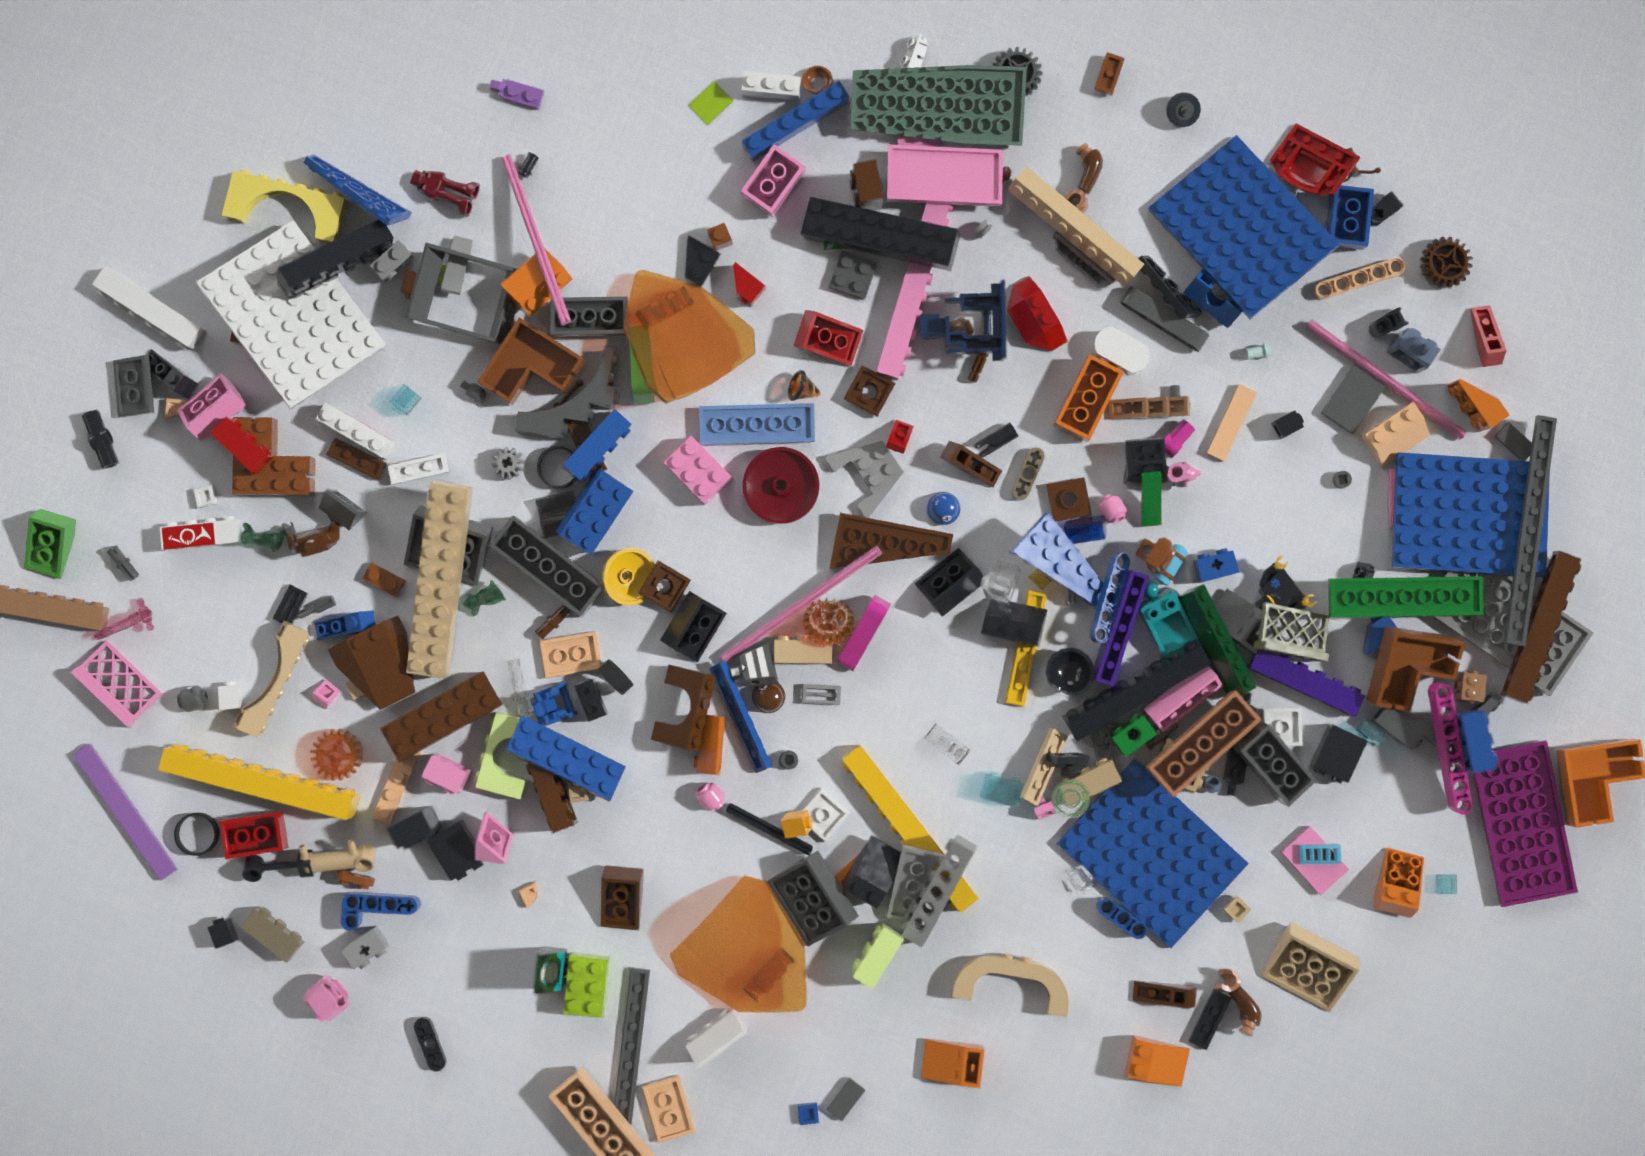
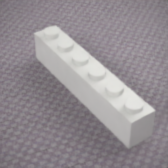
M104 266L92 284L98 288L97 293L106 298L109 295L113 298L112 302L121 308L126 306L130 309L128 313L136 318H139V316L146 319L145 324L153 329L155 327L160 328L162 335L168 339L171 337L178 340L176 344L184 349L189 347L194 350L206 332L205 329L107 266Z

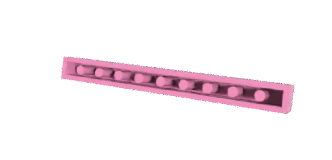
M926 203L921 221L948 226L949 219H946L948 212H952L954 205ZM908 263L876 372L882 376L898 380L899 376L904 375L906 365H903L904 358H909L912 347L908 345L910 339L914 340L917 331L914 328L915 321L919 322L920 314H922V310H919L920 304H925L928 292H925L926 284H931L933 274L930 273L931 267Z

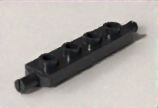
M1252 693L1244 695L1243 699L1256 713V708L1250 705ZM1233 746L1228 749L1223 780L1229 783L1227 795L1235 796L1236 784H1244L1247 764L1233 749Z

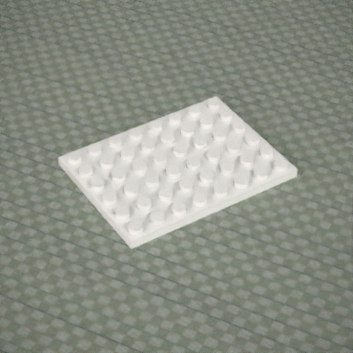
M294 220L196 282L197 286L290 410L386 346L337 278L332 281L327 279L321 282L322 285L316 289L311 290L309 288L305 290L304 294L300 297L287 298L276 279L278 268L315 250Z

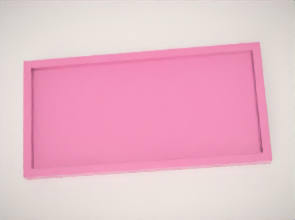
M888 145L886 202L1001 207L1003 150Z

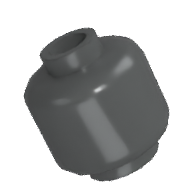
M198 685L182 688L180 694H177L179 708L186 712L201 710L204 708L205 702L208 701L207 692L203 691Z

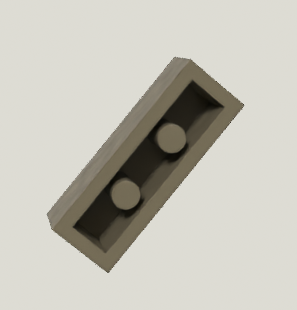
M260 906L255 908L241 925V928L287 963L304 944V941L301 939L302 936L296 931L291 932L286 928L287 925L282 920H276L272 917V913L267 908H261Z

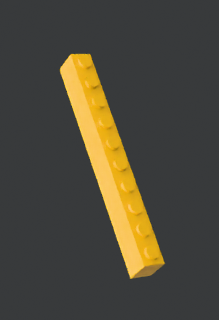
M861 745L842 758L844 763L841 765L848 774L850 772L854 774L856 778L853 780L860 789L864 787L868 792L865 796L871 804L875 802L878 805V813L883 819L888 818L891 822L889 827L895 835L897 833L903 838L901 843L903 845L938 852L945 856L944 852ZM935 865L933 870L936 872L939 866ZM942 871L945 877H950L947 871ZM961 876L949 898L948 904L954 911L958 909L962 913L979 898Z

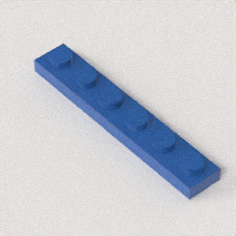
M726 661L710 667L709 670L712 675L716 676L715 683L755 773L772 767L769 756L763 747Z

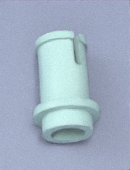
M1263 343L1261 346L1246 348L1248 360L1260 357L1268 358L1271 355L1269 344Z

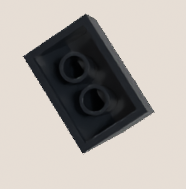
M958 548L914 584L933 608L943 617L987 580L978 567Z
M689 591L660 641L698 662L727 613Z
M991 597L981 633L987 636L1039 647L1048 610Z

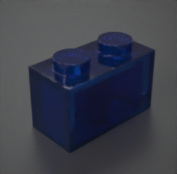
M1104 515L1068 520L1064 524V532L1073 544L1104 540L1107 536Z

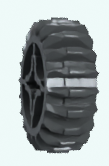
M1019 47L1015 48V52L1011 48H1008L1007 53L1002 51L1001 57L997 56L995 58L997 63H993L992 66H1003L1006 63L1010 67L1030 68L1032 79L1028 83L1026 82L1025 92L1028 95H1032V89L1037 90V84L1041 83L1039 77L1043 74L1039 70L1042 65L1039 63L1035 64L1038 61V57L1032 59V51L1028 55L1025 54L1026 48H1023L1022 52H1019ZM1014 60H1021L1024 63L1017 64Z

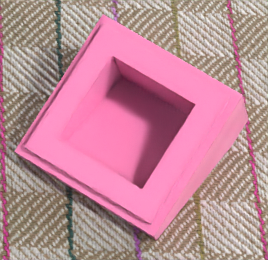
M324 680L312 693L311 698L327 709L340 693V690L327 680Z

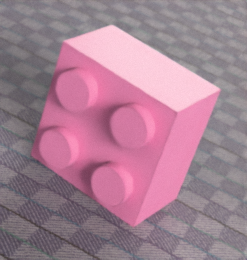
M435 754L431 756L421 777L426 779V783L432 786L440 785L443 787L442 790L453 795L464 790L473 770L440 754Z

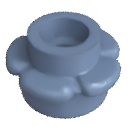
M1217 776L1206 777L1205 782H1203V788L1209 793L1219 792L1222 789L1220 778Z

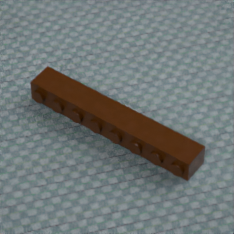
M1560 550L1553 551L1547 567L1546 577L1542 580L1530 613L1526 646H1518L1502 688L1501 696L1522 704H1528L1533 699L1535 683L1539 682L1541 667L1548 658L1546 653L1554 642L1555 637L1553 635L1555 629H1558L1560 626V616L1567 607L1568 600L1566 599L1568 594L1574 588L1575 583L1573 580L1575 575L1581 569V558Z

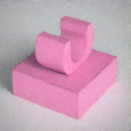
M1042 796L1039 806L1034 808L1038 820L1056 814L1052 801L1046 803L1044 796Z

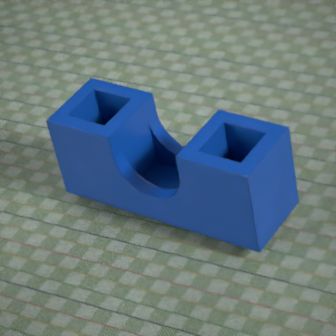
M1202 269L1183 293L1187 295L1188 299L1202 307L1206 313L1217 319L1221 325L1229 328L1242 311L1229 297L1227 299H1218L1213 295L1212 287L1215 282Z

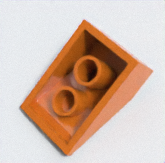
M1133 1035L1125 1074L1127 1077L1137 1080L1182 1087L1190 1048Z

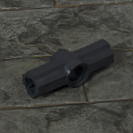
M96 409L84 413L82 418L89 434L87 436L91 448L96 451L102 469L117 466L119 460L112 445L114 443L113 437L105 427L99 410Z

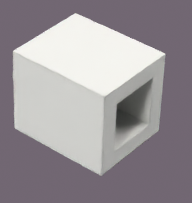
M235 681L224 682V686L218 687L219 710L243 707L242 685H236Z

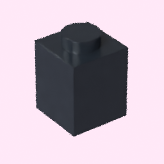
M1294 410L1271 424L1281 440L1303 428L1302 423H1304V420L1300 413H1296Z
M223 917L212 921V926L207 927L215 949L239 940L231 918L224 920Z

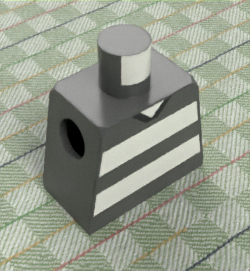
M768 643L740 655L741 666L731 669L733 679L744 678L748 687L779 683L772 651Z

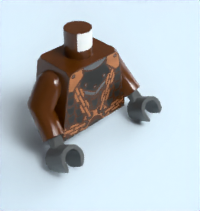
M328 516L332 522L329 526L295 535L296 530L292 522H290L291 526L285 528L283 524L282 529L285 536H287L286 539L290 551L295 554L301 553L302 557L327 551L337 544V541L340 539V524Z

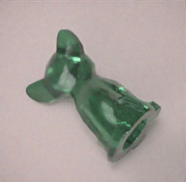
M243 523L244 531L241 533V544L251 545L254 543L259 547L270 548L272 552H276L281 547L284 539L283 530H269L256 533L248 523Z
M491 580L489 586L480 590L476 595L467 594L462 605L471 610L472 616H476L479 613L480 605H494L505 601L506 598L498 585Z

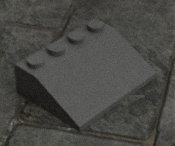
M422 505L413 513L404 565L418 569L426 507ZM469 520L462 582L475 586L478 585L490 545L493 526Z
M818 850L767 881L807 946L848 926L859 917Z

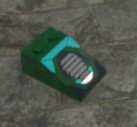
M544 947L537 954L533 994L560 991L564 988L567 982L565 970L566 966H568L570 955L567 954L568 949Z

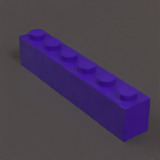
M1128 570L1109 639L1101 643L1094 663V681L1114 686L1150 576Z
M1262 650L1253 653L1247 666L1248 669L1350 716H1357L1365 698V695L1361 694V689L1354 686L1348 688L1343 685V681L1334 677L1330 680L1325 677L1326 673L1319 670L1313 672L1308 669V665L1299 661L1297 664L1290 661L1291 657L1280 654L1278 656L1272 652Z

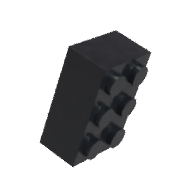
M431 806L386 829L396 849L403 847L406 850L439 833L438 828L442 827Z

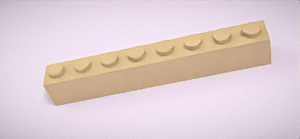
M1027 166L1015 177L1007 190L1124 287L1128 285L1143 267V262Z

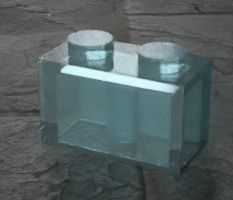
M991 771L990 774L985 773L980 793L981 797L1019 806L1021 800L1019 797L1024 788V783L1020 782L1021 778L1009 776V779L1002 778L1001 773Z

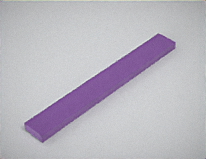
M91 743L73 754L159 880L161 881L175 872L178 868Z

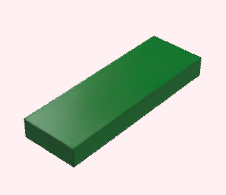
M1160 471L1141 473L1142 527L1162 525V474Z

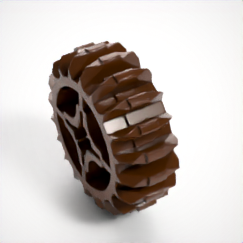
M1443 236L1439 240L1434 239L1432 244H1427V249L1422 251L1424 256L1420 258V261L1424 262V264L1420 265V268H1425L1426 270L1422 275L1428 274L1429 276L1427 281L1429 282L1433 279V286L1440 284V288L1445 286L1452 288L1453 284L1458 286L1460 281H1465V275L1468 276L1470 274L1468 269L1473 266L1471 263H1468V261L1473 259L1472 256H1467L1470 250L1463 249L1466 243L1459 245V239L1453 242L1452 237H1448L1446 240ZM1440 248L1449 249L1445 255L1435 253ZM1455 254L1458 256L1459 262L1456 261ZM1447 258L1449 265L1445 267L1443 260ZM1433 262L1437 265V271L1433 266ZM1447 270L1457 272L1453 277L1443 276Z

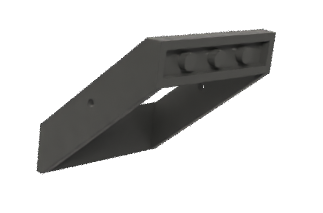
M425 243L405 317L501 345L511 330L517 305L503 288L489 336L427 318L445 254L507 271L505 279L517 269Z

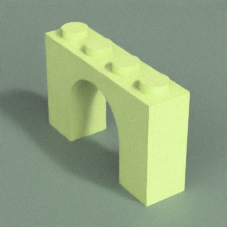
M496 712L495 716L492 715L489 724L492 727L491 732L486 735L484 745H487L485 753L482 752L479 764H482L481 769L476 772L474 778L476 788L516 799L523 798L528 780L504 773L498 767L495 759L497 747L503 740L512 737L520 720L519 717Z

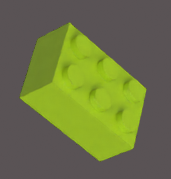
M573 952L569 955L563 1014L603 1017L610 956Z

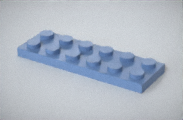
M814 403L699 406L700 445L815 442Z

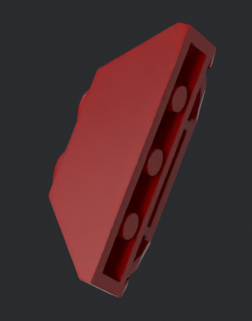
M1029 276L1013 285L1007 313L1025 343L1051 352L1067 343L1068 340L1061 322L1042 290Z

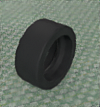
M610 659L598 668L599 673L621 695H624L634 685L627 675Z

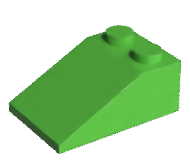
M39 509L29 516L24 568L55 578H62L75 536L76 519Z

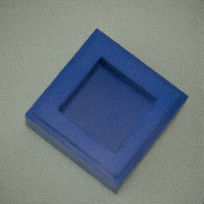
M817 1102L798 1104L800 1125L819 1123Z

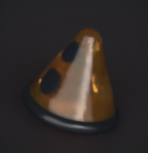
M799 370L793 375L788 387V398L791 401L820 396V390L806 375L805 371Z

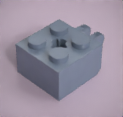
M1407 328L1398 333L1386 353L1416 373H1420L1428 369L1441 349L1437 347V343L1433 340L1423 338L1418 330Z

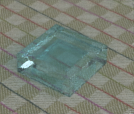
M1436 874V894H1457V875Z

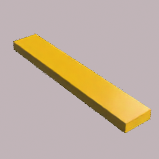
M1028 590L1025 605L1044 609L1047 594ZM1017 642L1005 703L1025 706L1036 652L1035 646Z

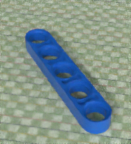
M1116 553L1110 559L1090 629V639L1094 643H1104L1109 639L1130 565V559L1125 553ZM1119 556L1123 559V565L1121 567L1117 564V559ZM1114 574L1118 577V583L1116 585H1114L1112 582V577ZM1108 593H1111L1113 595V601L1111 603L1107 601ZM1103 611H1106L1108 614L1106 621L1102 619ZM1098 629H1100L1103 633V636L1100 640L1097 638L1096 635Z

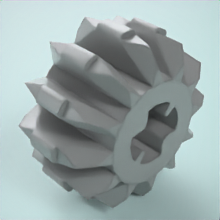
M508 447L504 448V454L501 450H498L499 458L493 456L497 463H492V467H498L494 471L495 474L501 473L500 477L502 479L507 475L509 480H512V473L519 477L517 470H524L519 464L525 463L523 459L518 460L522 453L519 452L515 455V448H512L509 453ZM505 460H510V462H512V466L505 465Z

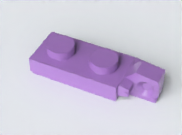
M491 79L489 86L491 90L497 91L498 96L504 100L538 110L544 95V90L509 79H502V82Z

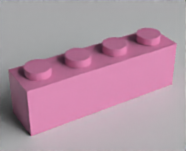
M1207 666L1169 690H1166L1160 697L1145 707L1144 711L1152 723L1163 733L1223 685L1217 674Z

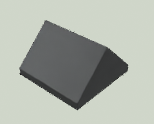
M326 489L319 505L320 510L349 531L367 514L365 510L339 491Z

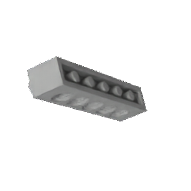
M958 834L954 840L950 838L945 847L948 850L945 856H940L936 863L939 866L937 871L933 870L927 880L930 882L928 888L924 886L919 895L922 898L920 903L916 902L911 910L913 916L911 919L907 918L902 926L904 929L902 937L921 948L923 947L976 851L977 845ZM951 855H956L959 861H954ZM942 871H947L950 877H945ZM934 887L940 888L942 893H937ZM925 903L931 904L933 909L927 908ZM917 919L923 920L925 925L919 924Z

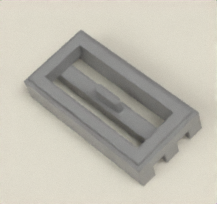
M803 684L802 703L840 705L841 686ZM806 688L836 689L837 693L806 692ZM806 696H823L837 698L836 701L808 700L806 699Z

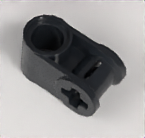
M1392 191L1372 208L1370 226L1380 225L1404 206Z
M1398 307L1385 314V316L1373 321L1369 326V333L1373 337L1379 338L1409 323L1405 321L1401 313V307ZM1377 323L1383 326V332L1377 329Z

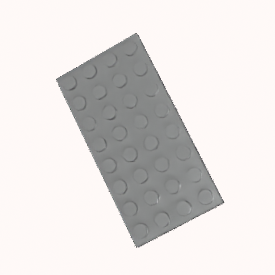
M1446 571L1443 577L1483 576V615L1432 617L1510 669L1518 648L1516 645L1504 643L1513 577L1508 575ZM1533 592L1531 610L1537 596L1535 592ZM1563 611L1560 616V626L1558 629H1555L1553 635L1555 637L1554 642L1546 653L1548 655L1547 661L1541 667L1540 680L1534 686L1547 696L1553 694L1593 634L1591 630Z

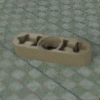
M1040 448L1030 449L1025 457L1012 488V496L1016 500L1026 499L1032 489L1045 457L1043 450ZM1036 451L1039 452L1038 456L1041 457L1040 460L1037 459L1034 465H1037V469L1031 465H1026L1027 461L1029 463L1032 462L1033 457L1030 454H1034ZM1025 469L1033 471L1032 479H1025L1023 477ZM1019 479L1025 483H1030L1029 486L1025 485L1023 489L1026 494H1022L1020 497L1017 496L1018 492L1015 491L1016 488L1019 489L1022 483H1019Z

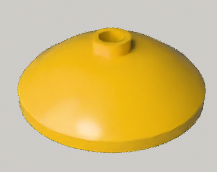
M624 548L610 556L603 569L602 581L606 593L613 601L622 605L632 606L647 599L638 592L655 565L651 557L644 551L636 548ZM625 572L626 577L623 579L622 575Z

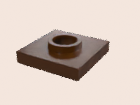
M862 365L844 400L878 417L896 383ZM867 385H872L876 388V396L872 399H867L863 395V388Z
M1085 477L1046 485L1052 517L1056 522L1092 515ZM1071 492L1076 495L1077 501L1073 506H1067L1063 503L1065 493Z
M657 560L638 593L672 613L691 580ZM661 579H667L670 583V588L665 593L657 590L658 582Z

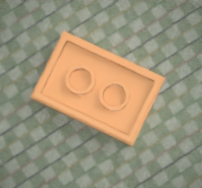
M597 631L539 641L545 679L594 671L602 666Z
M680 1075L642 1086L658 1143L696 1132Z

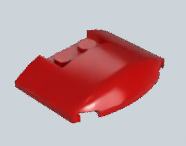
M1297 123L1270 158V162L1273 164L1277 174L1291 186L1310 194L1329 196L1336 193L1360 160V156Z

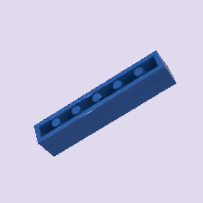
M838 81L742 140V146L753 162L768 153L773 145L778 147L848 104L850 97L841 82Z

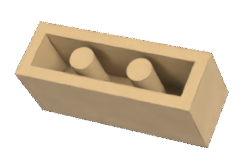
M778 636V640H774V663L832 664V640H828V636H817V640H809V636H798V640H790V636Z
M1103 758L1096 762L1097 766L1092 768L1087 766L1081 769L1079 774L1073 779L1064 777L1061 780L1062 783L1076 781L1082 784L1087 790L1088 796L1091 797L1120 783L1123 778L1113 759L1107 760ZM1066 783L1060 787L1062 794L1067 789L1077 790L1081 796V801H1083L1082 792L1085 790L1080 785ZM1067 791L1064 794L1068 805L1072 806L1078 803L1079 796L1075 791Z

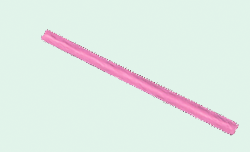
M507 154L502 157L505 170L511 182L510 184L522 213L521 215L525 221L524 223L536 252L541 271L545 277L550 296L554 302L561 326H565L571 322L569 314L562 300L560 289L547 258L548 256L539 235L540 233H538L537 225H535L536 223L527 202L526 194H524L523 186H521L520 178H518L512 156Z
M1313 319L1308 322L1305 329L1309 330V332L1312 330L1311 333L1313 335L1315 334L1316 336L1318 334L1317 337L1319 339L1321 338L1323 342L1329 343L1330 347H1335L1334 350L1341 351L1340 354L1342 356L1344 354L1345 356L1347 355L1346 359L1353 360L1352 363L1354 362L1358 367H1362L1363 371H1368L1367 374L1371 375V377L1374 375L1373 378L1375 380L1377 379L1378 381L1380 379L1379 382L1381 384H1386L1385 386L1389 387V389L1392 388L1390 391L1393 390V392H1397L1396 395L1403 396L1402 399L1404 401L1406 399L1407 401L1409 400L1408 404L1414 402L1420 412L1422 411L1426 416H1430L1429 419L1436 420L1435 423L1437 425L1439 423L1440 425L1442 424L1441 428L1443 427L1444 429L1446 427L1448 429L1447 432L1454 433L1453 436H1457L1459 440L1464 438L1466 431L1441 414L1437 409L1435 410L1431 405L1429 406L1426 401L1402 386L1398 381L1396 382L1393 377L1379 369L1375 364L1373 365L1365 357L1363 358L1360 353L1346 345L1342 340L1340 341L1336 336L1334 337L1331 332L1317 324Z
M875 546L871 551H867L865 555L863 554L859 559L857 558V560L849 564L850 566L847 565V567L843 568L842 572L839 571L838 575H833L832 579H828L826 583L824 582L820 587H816L814 591H810V594L808 593L804 598H800L799 602L796 601V603L792 604L791 608H786L787 611L781 612V615H777L775 619L773 618L769 623H765L763 627H759L757 631L755 630V632L751 633L752 635L749 634V636L745 637L744 641L741 640L740 644H736L734 648L732 647L728 652L726 651L722 656L720 655L721 659L728 663L736 655L738 656L742 651L748 649V647L775 630L777 626L779 627L783 622L785 623L789 618L795 616L799 611L823 596L824 593L826 594L828 590H832L834 586L836 587V585L840 584V582L842 583L850 575L852 576L856 571L872 562V560L883 554L879 547Z

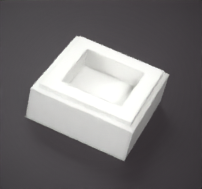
M213 485L193 489L197 508L217 504Z

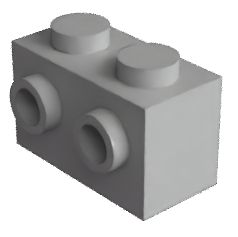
M398 240L377 258L370 267L383 281L387 279L390 281L398 274L397 271L401 267L405 268L412 262L411 258L414 256Z

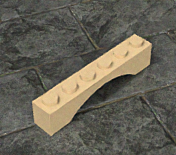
M283 621L275 637L278 659L273 678L267 688L257 698L241 707L233 723L236 729L255 737L264 732L266 720L275 709L274 703L277 698L281 697L285 681H288L291 677L293 664L298 662L300 658L299 652L302 646L304 647L308 642L309 633L305 629Z

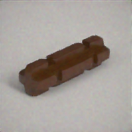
M989 353L977 355L971 368L972 372L969 373L967 380L973 383L978 381L979 374L984 367Z

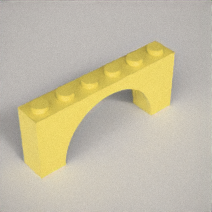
M240 170V172L233 171L222 216L226 219L246 223L251 210L262 200L275 195H291L303 200L311 209L316 225L315 238L318 241L330 243L340 238L348 201L343 198V194L332 192V195L327 194L325 190L320 188L310 190L306 189L307 186L295 183L294 186L288 184V181L283 179L273 181L269 180L270 177L258 174L257 177L251 175V172L246 170Z

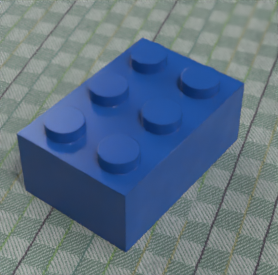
M1341 185L1336 193L1330 196L1326 230L1340 244L1338 248L1364 250L1368 247L1374 189Z
M1482 710L1456 713L1466 772L1479 773L1497 769L1498 758L1492 748L1494 740L1488 730V725L1490 724L1488 715Z

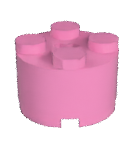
M325 975L306 991V996L303 997L304 1002L311 1006L315 1011L316 1018L321 1022L324 1020L331 1021L350 1006V1001L347 1003L349 995L339 981L330 980L331 976Z

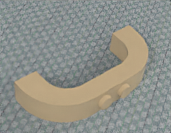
M1002 953V956L981 955L964 964L953 982L951 992L953 998L972 1000L976 981L987 973H998L1037 980L1044 984L1048 991L1047 1013L1064 1017L1068 1015L1069 998L1064 983L1051 968L1042 963L1032 961L1030 957L1021 956V959H1017L1008 953Z

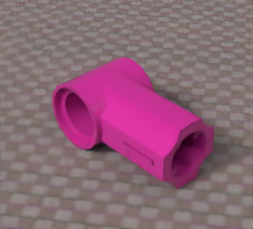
M1183 419L1170 434L1168 433L1164 437L1165 454L1171 459L1183 447V443L1195 431L1189 422Z

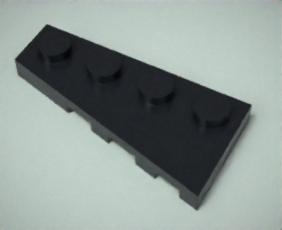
M1149 255L1138 258L1144 263L1140 271L1148 275L1151 279V284L1161 291L1163 299L1173 306L1174 312L1178 317L1182 319L1195 318L1203 313L1199 307L1195 309L1190 304L1191 300L1188 299L1187 295L1184 296L1177 291L1178 285L1171 279L1164 277L1166 273Z

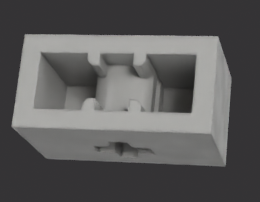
M376 926L343 948L341 952L353 970L358 966L362 969L371 963L369 959L374 955L378 958L386 953L385 948L389 946V943ZM369 946L370 949L364 953L363 949Z

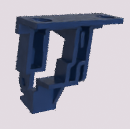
M1001 280L1000 283L991 284V293H963L958 298H945L946 304H960V313L981 312L984 316V335H966V331H950L949 316L939 318V314H920L921 338L936 340L945 337V347H961V349H946V354L992 353V361H1004L1007 358L1005 280ZM991 315H992V322H993V334H992V329H991Z

